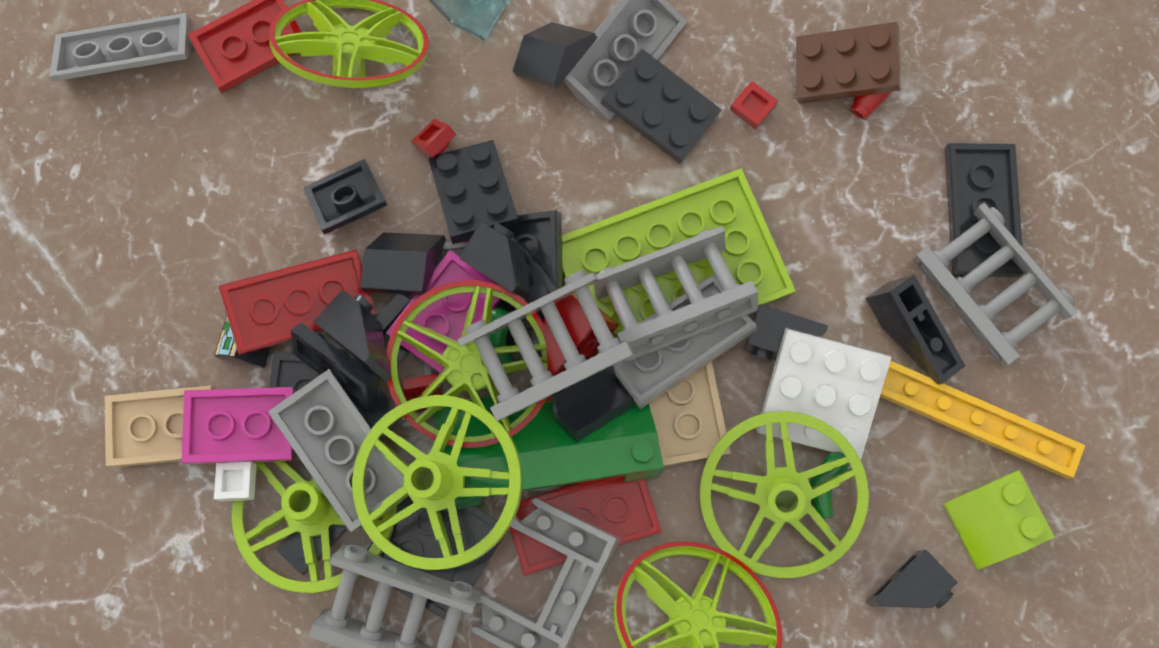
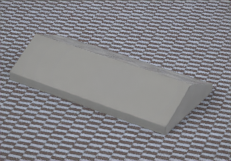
M620 0L594 32L598 38L564 79L565 84L578 101L607 121H610L615 114L601 104L603 97L641 49L658 60L688 21L667 0Z
M187 13L56 34L49 77L53 82L187 59L193 52L192 42L188 37V34L191 33L189 17Z
M328 369L272 408L268 413L352 533L362 526L353 500V470L360 447L371 428L331 370ZM374 446L368 459L364 479L365 499L370 514L380 507L385 499L404 485V475L385 458V455L376 446Z

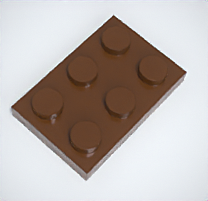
M897 22L796 37V99L799 103L901 91L900 38Z

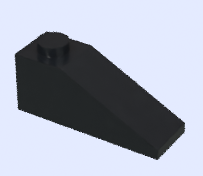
M915 275L889 281L865 298L882 329L937 385L943 384L965 367L963 360Z
M341 290L313 322L336 343L387 382L391 378V372L381 323L370 313L374 307L360 294L353 298Z

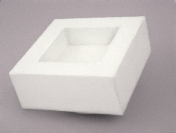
M251 461L216 463L214 499L219 502L254 500L256 464Z

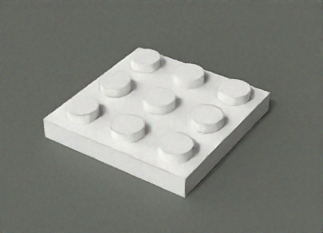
M785 328L761 414L772 411H794L816 417L840 432L849 441L861 459L891 357L886 354ZM772 423L773 437L782 439L780 423ZM787 423L789 440L792 442L830 452L843 453L830 438L821 432L805 425ZM766 425L756 428L758 433L766 435Z

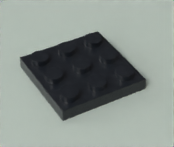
M410 496L397 505V513L413 504ZM476 507L456 510L464 551L472 548L484 539L498 522ZM420 508L394 525L389 541L401 550L420 557L444 558L439 541L435 538L426 508ZM442 510L440 513L452 554L456 555L458 551L449 513L446 510ZM510 529L507 530L505 535L491 550L468 564L442 570L414 569L451 582L462 581L474 587ZM372 541V543L370 544V546L368 547L367 551H368V550L370 549V547L372 546L373 541ZM384 552L380 556L385 559L403 564L401 562L394 560ZM394 587L412 599L413 593ZM427 599L425 608L445 620L448 605Z

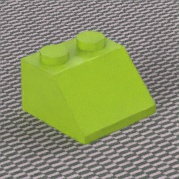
M1020 470L1005 474L943 503L976 570L1021 554L1055 538Z

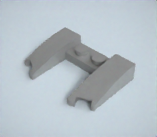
M535 498L532 502L537 506V509L522 521L515 515L510 527L567 555L568 557L538 620L482 593L478 602L482 603V626L472 627V632L500 648H571L577 627L603 572L607 571L621 538Z

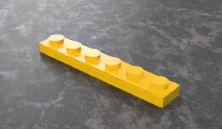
M890 360L880 394L881 398L1066 479L1074 478L1085 448L1084 444L946 384L937 385L930 377Z

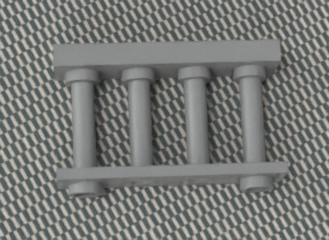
M983 203L973 213L979 220L975 225L941 251L935 250L933 252L927 246L915 256L913 261L1001 367H1005L1020 357L1015 351L1018 348L1017 343L1057 313L1063 320H1066L1078 312L1073 307L1075 302L1071 295L1063 288L1058 290L1003 225L1005 224V219L1001 213L994 207L989 209ZM989 232L1002 248L963 278L957 277L955 279L947 269L949 267L948 262ZM1012 259L1025 275L985 306L983 304L978 306L969 296L972 293L971 289L1008 260ZM1035 286L1048 303L1008 333L1005 331L1000 333L992 323L995 320L994 316Z
M722 226L713 230L701 231L692 238L617 267L605 268L596 274L599 281L592 284L594 295L597 300L609 296L624 328L623 331L617 333V338L620 344L629 341L635 355L624 359L625 362L758 311V291L753 282L749 281L742 285L737 284L721 255V252L726 251L725 230ZM705 258L708 259L724 292L708 298L704 297L688 267V265ZM672 271H675L691 303L675 311L670 310L655 279ZM641 283L658 316L642 324L637 323L622 292Z
M584 270L574 273L564 279L566 286L489 324H486L485 320L478 321L464 329L467 335L457 339L460 346H469L475 343L500 394L497 396L499 403L490 407L496 421L504 419L635 355L629 341L620 344L618 338L613 339L588 287L599 281L595 273L592 272L586 275ZM574 293L600 344L597 347L600 354L586 360L584 354H579L555 305L556 302ZM539 310L542 311L566 360L563 364L566 371L552 376L550 371L546 372L521 320ZM507 326L533 377L530 380L533 387L519 393L517 387H512L488 337Z
M342 544L331 557L329 563L343 569L332 610H323L312 624L309 637L338 648H452L462 612L465 611L472 614L482 592L474 590L468 583L462 581L451 582L368 553L362 546ZM357 574L378 581L366 623L352 619L346 614ZM392 586L413 593L401 635L386 631L381 627ZM427 599L448 605L436 647L423 644L416 639Z

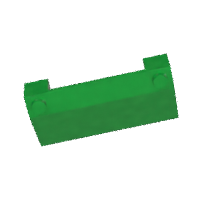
M614 378L615 382L624 389L618 379ZM492 397L480 398L486 410L493 415L490 407L495 405ZM633 401L631 409L576 443L555 423L552 402H544L533 420L511 437L521 461L522 491L622 475L625 483L658 478L664 468L657 430L649 404L639 409ZM444 407L433 414L435 429L440 430L442 424H445L451 411L450 407ZM528 407L508 416L510 424L517 420ZM460 411L451 435L457 436L465 411ZM471 415L465 437L491 434L486 424ZM500 442L485 447L461 448L457 459V466L509 472L507 459ZM447 445L443 453L451 455L453 446ZM465 477V488H509V480ZM490 496L455 498L456 510L482 506L481 498Z

